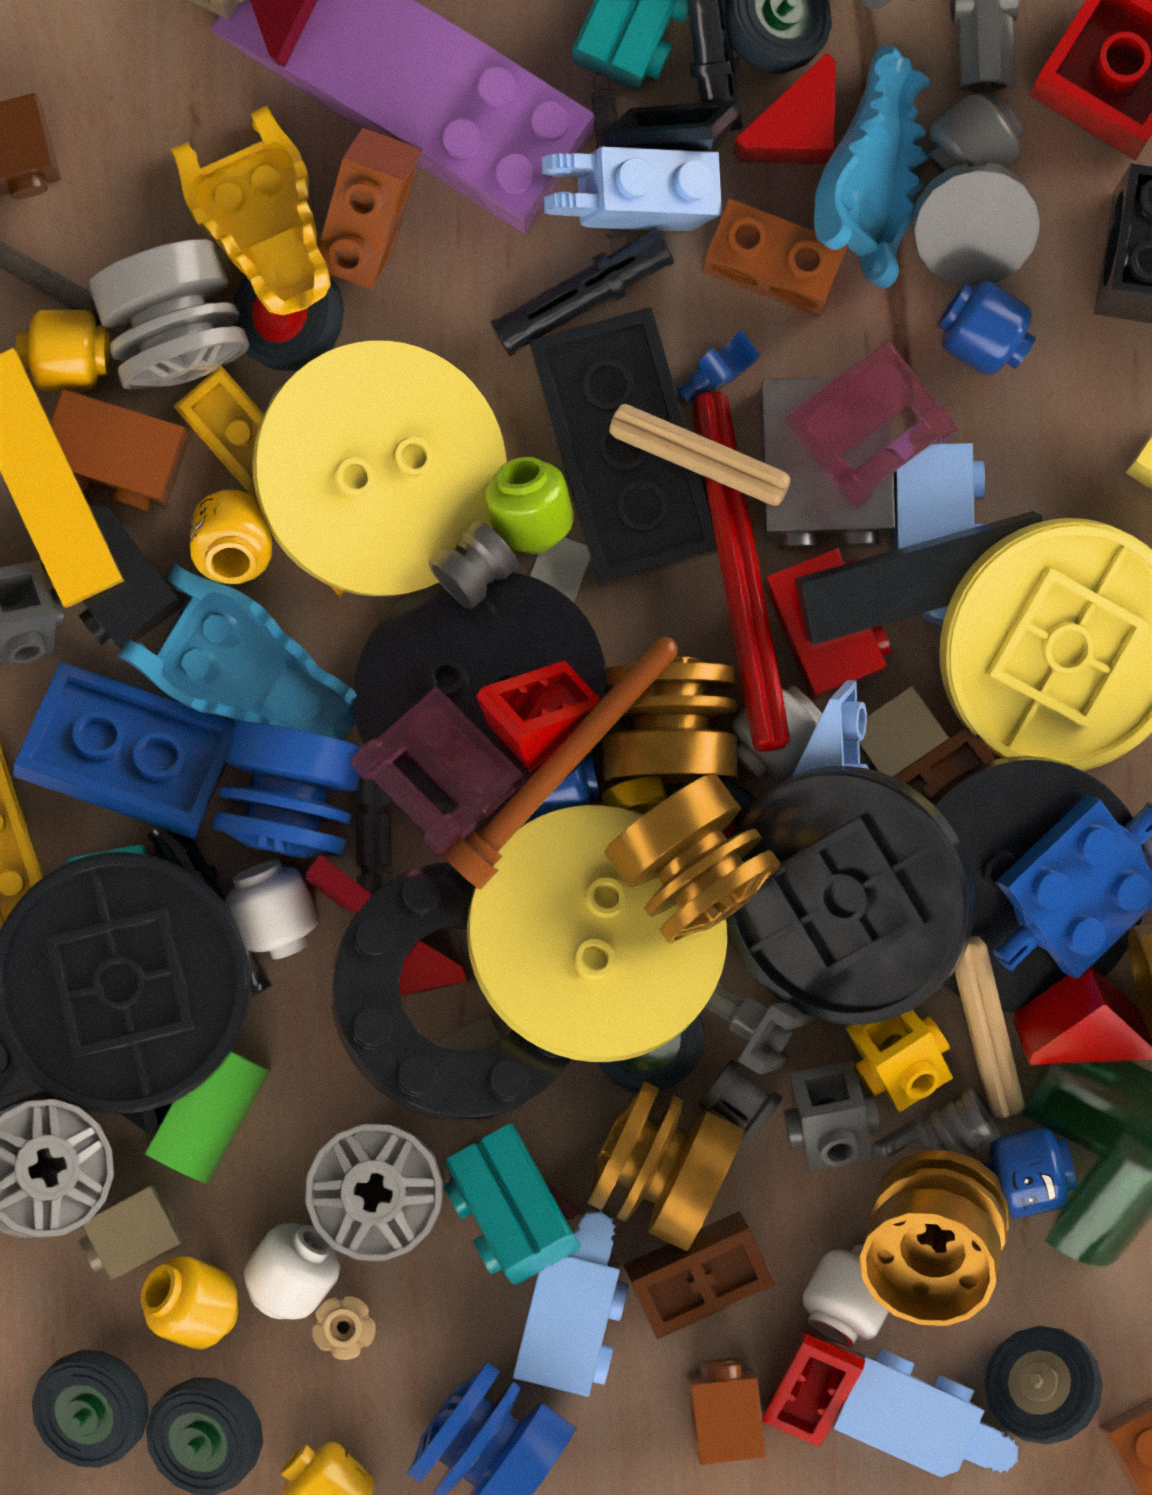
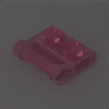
M889 340L787 415L785 419L788 426L854 509H857L871 498V489L936 440L943 444L958 433V428L953 419L935 401ZM908 407L912 408L920 419L918 423L857 469L853 470L842 458Z
M437 686L379 738L363 745L351 760V767L364 780L373 779L424 831V842L437 855H442L459 836L466 837L526 782L523 773ZM406 751L459 806L452 813L443 815L401 772L393 761Z

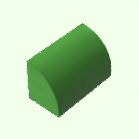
M233 1050L225 1063L209 1080L187 1096L173 1102L145 1155L188 1177L209 1184L271 1070Z

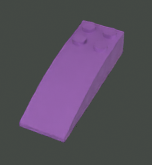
M250 0L239 3L230 20L220 16L211 28L212 33L360 129L365 128L421 148L422 153L418 163L419 167L524 235L543 209L544 196L552 195L563 177H552L542 173V157L558 153L579 154L594 132V113L415 0H318L285 67L277 65L269 56Z

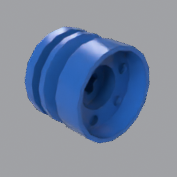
M234 721L226 763L253 776L250 787H220L219 798L245 805L246 808L244 816L215 812L212 829L232 836L243 843L244 846L303 859L318 857L319 855L344 857L347 841L319 832L321 822L339 825L351 824L352 815L343 809L327 804L326 798L328 791H358L366 749L353 743L301 730L258 722Z
M486 1361L477 1373L455 1387L420 1436L414 1461L406 1474L420 1483L439 1460L449 1468L433 1491L435 1495H447L462 1479L473 1485L469 1495H533L576 1431V1426L543 1402L535 1406L520 1422L512 1417L510 1412L518 1398L521 1386L512 1381L497 1401L493 1403L485 1397V1394L495 1381L500 1370Z

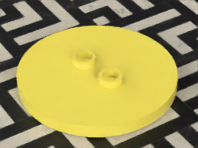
M364 341L340 346L323 353L294 373L279 389L265 411L258 429L253 454V481L260 511L271 534L283 551L300 568L321 582L342 591L365 596H396L415 592L438 583L439 581L429 567V561L442 549L455 550L456 545L461 542V532L474 520L479 519L493 529L485 500V491L488 482L497 473L499 468L507 463L503 437L492 409L478 388L463 372L440 356L417 346L393 341Z
M1082 518L1052 519L1031 524L1002 538L985 551L965 573L949 602L944 616L939 648L940 670L948 700L955 714L964 727H967L975 736L979 735L991 752L1001 758L1012 756L1046 757L1065 762L1085 771L1097 768L1123 756L1152 733V550L1134 536L1102 522Z
M583 805L555 810L542 815L518 829L498 851L503 856L495 864L499 871L481 890L475 887L467 921V943L470 961L477 982L489 1004L509 1027L527 1041L553 1054L587 1062H612L638 1057L654 1051L681 1034L696 1019L708 1003L722 974L727 949L726 919L706 931L703 930L689 934L672 944L668 943L659 929L680 907L675 905L654 917L649 916L644 907L663 886L660 879L657 877L633 888L628 887L604 853L608 845L618 835L643 816L640 813L605 805Z

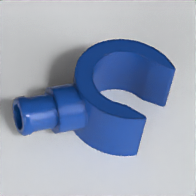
M740 330L719 351L716 352L714 348L709 350L697 362L699 368L689 375L690 379L677 387V392L687 404H691L698 394L709 392L713 388L716 390L733 381L750 368L761 357V354L743 330Z

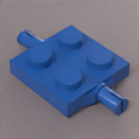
M1086 795L996 881L1013 904L1016 919L1020 926L998 948L993 950V954L998 957V961L1004 967L1013 971L1033 949L1039 946L1049 952L1064 974L1078 979L1152 908V870L1146 863L1141 847L1152 836V803L1147 802L1145 807L1123 827L1116 822L1100 799Z

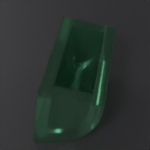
M1131 1061L1043 1064L1029 1093L1022 1115L1136 1175L1152 1152V1072Z
M1126 1122L1078 1183V1189H1074L1071 1192L1065 1207L1056 1212L1045 1242L1066 1256L1085 1264L1106 1266L1115 1263L1152 1217V1139Z

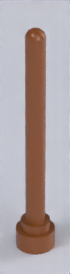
M660 637L655 640L480 833L473 830L466 839L460 835L442 854L463 877L480 890L499 871L495 864L503 857L498 851L675 659L678 653L676 642L670 637Z

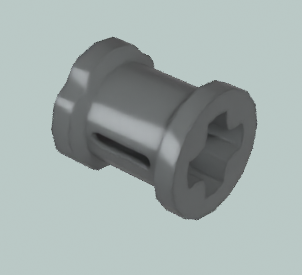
M731 1059L697 1105L703 1110L713 1108L734 1125L745 1129L742 1139L750 1143L774 1113L783 1097L776 1092L768 1095L738 1072L739 1064Z

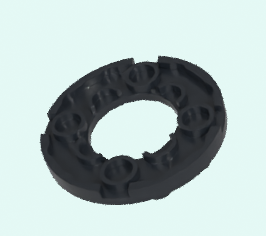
M449 862L422 866L399 875L377 890L366 901L359 912L356 913L345 930L335 954L332 967L334 969L332 980L333 1005L331 1007L335 1026L346 1053L364 1078L380 1093L400 1106L424 1116L436 1119L445 1117L482 1120L511 1112L536 1098L559 1077L572 1059L553 1054L534 1045L513 1029H511L506 1037L486 1049L460 1052L440 1047L420 1034L403 1010L399 988L406 957L416 943L436 931L467 928L469 907L475 886L463 877Z

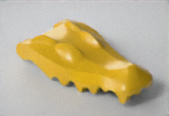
M266 105L250 113L253 120V128L262 140L203 168H200L197 162V154L190 147L188 141L169 150L178 169L185 202L194 220L202 230L217 242L229 259L247 276L257 298L270 313L283 316L305 310L326 295L331 282L326 262L317 244L316 224L311 207L309 176L306 165L299 150L280 128L269 106Z

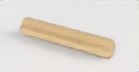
M621 404L611 421L609 432L614 438L770 505L778 506L788 491L791 478L785 471L628 404Z
M971 936L962 960L955 969V975L987 1107L995 1118L1002 1119L1021 1113L1025 1103L987 945L979 936Z

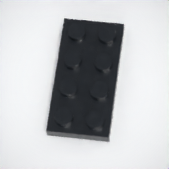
M652 307L530 340V349L598 586L718 553L711 512L700 474L616 439L609 432L611 421L621 404H628L686 429Z

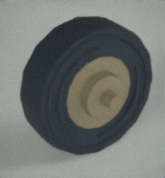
M1036 1326L1017 1331L999 1344L988 1362L984 1386L989 1408L1003 1428L1024 1441L1048 1445L1069 1440L1089 1425L1100 1406L1103 1383L1098 1361L1084 1342L1063 1329Z

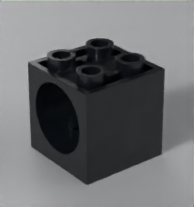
M1131 163L1113 192L1095 315L1152 324L1151 166Z

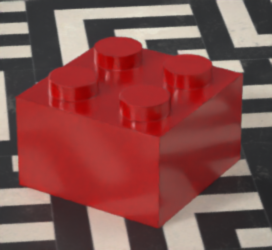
M1085 0L1039 73L1029 96L1135 161L1152 135V0Z

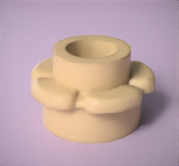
M346 1296L343 1300L332 1297L324 1301L316 1310L315 1317L317 1323L312 1327V1336L318 1348L322 1351L332 1352V1356L339 1360H349L357 1357L363 1346L367 1347L372 1343L376 1333V1324L368 1315L369 1307L367 1304L354 1296ZM346 1321L349 1324L350 1330L348 1333L342 1334L338 1331L337 1326L339 1322Z

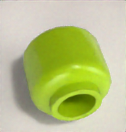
M519 457L503 464L487 484L485 500L493 530L505 541L511 550L528 554L544 553L562 541L570 532L574 521V513L567 484L562 472L552 464L542 462L534 457Z

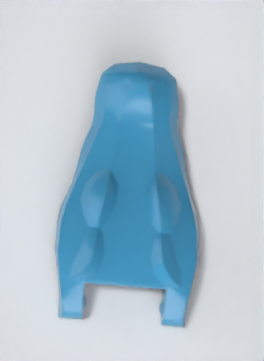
M890 45L879 48L872 56L865 91L855 116L843 139L824 167L816 190L814 229L817 239L831 250L841 249L848 244L847 247L860 257L864 277L878 288L890 287L899 274L896 257L898 247L903 235L914 219L915 204L913 199L925 186L924 181L915 175L914 170L928 159V152L919 146V142L926 135V129L914 123V119L919 112L914 106V100L920 90L929 86L930 79L921 71H916L912 67L911 60L902 57L897 47Z
M174 563L165 581L173 589L185 593L189 598L155 654L147 650L143 644L128 639L118 657L135 667L162 692L197 711L220 715L237 721L258 722L301 730L344 741L355 724L353 700L357 696L355 691L335 676L320 668L306 650L289 637L260 604L232 587L197 575Z

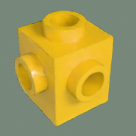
M912 1009L893 1019L871 1024L850 1025L846 1028L862 1058L854 1064L861 1081L874 1097L884 1092L899 1113L918 1100L929 1096L935 1089L953 1078L942 1056V1053L949 1050L950 1046L930 1016L921 1020Z

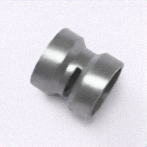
M476 519L461 532V542L456 545V549H442L429 561V567L439 583L455 600L464 607L473 609L486 597L487 584L492 583L495 579H506L519 567V562L505 541L486 523Z

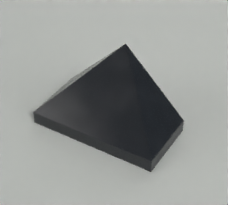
M739 100L630 108L602 134L605 147L717 152L742 111Z

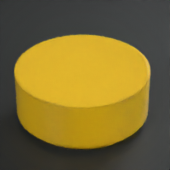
M644 776L619 783L607 789L601 795L605 806L623 808L644 815L667 799L668 795L662 777Z

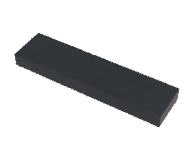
M1031 511L794 578L806 639L812 644H817L948 606L965 573L985 551L1016 530L1042 522V515Z

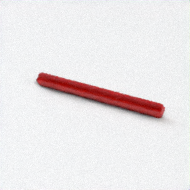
M722 391L698 394L692 403L696 434L738 451L726 394ZM704 476L752 744L758 752L781 750L789 743L790 733L746 494Z

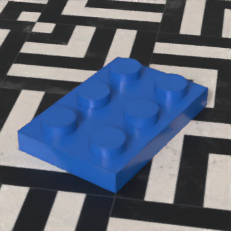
M60 661L15 760L13 777L196 840L227 766L226 758L234 721L214 714L197 711L180 702Z

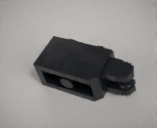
M89 505L124 582L83 600L87 609L78 616L101 646L112 639L122 650L128 639L136 642L180 609L183 604L111 510L105 506ZM42 563V564H41V565H42V568H43L44 572L47 574V576L49 577V575H48V573H47V571H46V568H45L44 564Z

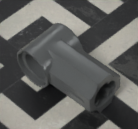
M950 0L952 23H957L960 90H967L973 93H996L1014 87L1015 46L1013 22L1017 20L1019 0Z

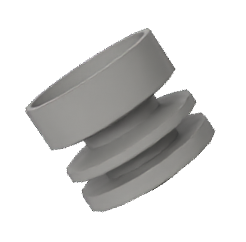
M207 239L186 240L145 250L113 263L99 271L89 280V289L101 325L108 328L133 327L110 343L113 359L125 361L118 367V375L124 389L132 391L146 390L190 382L208 375L219 368V366H224L237 359L248 350L249 341L245 330L232 326L239 318L237 306L229 302L206 303L218 296L228 285L215 242Z
M56 1099L26 1101L11 1104L0 1109V1233L17 1238L65 1235L88 1223L106 1202L114 1177L112 1148L100 1124L80 1107ZM37 1151L41 1159H52L55 1164V1170L46 1174L47 1185H45L42 1178L31 1179L28 1172V1167L38 1162Z
M366 1123L336 1134L318 1151L306 1177L305 1204L315 1230L334 1250L356 1260L386 1261L410 1252L434 1229L444 1206L445 1189L443 1185L445 1184V1176L436 1153L418 1134L396 1124ZM374 1173H378L384 1176L383 1187L393 1190V1197L391 1201H381L376 1210L366 1208L367 1197L357 1193V1186L359 1183L370 1182Z

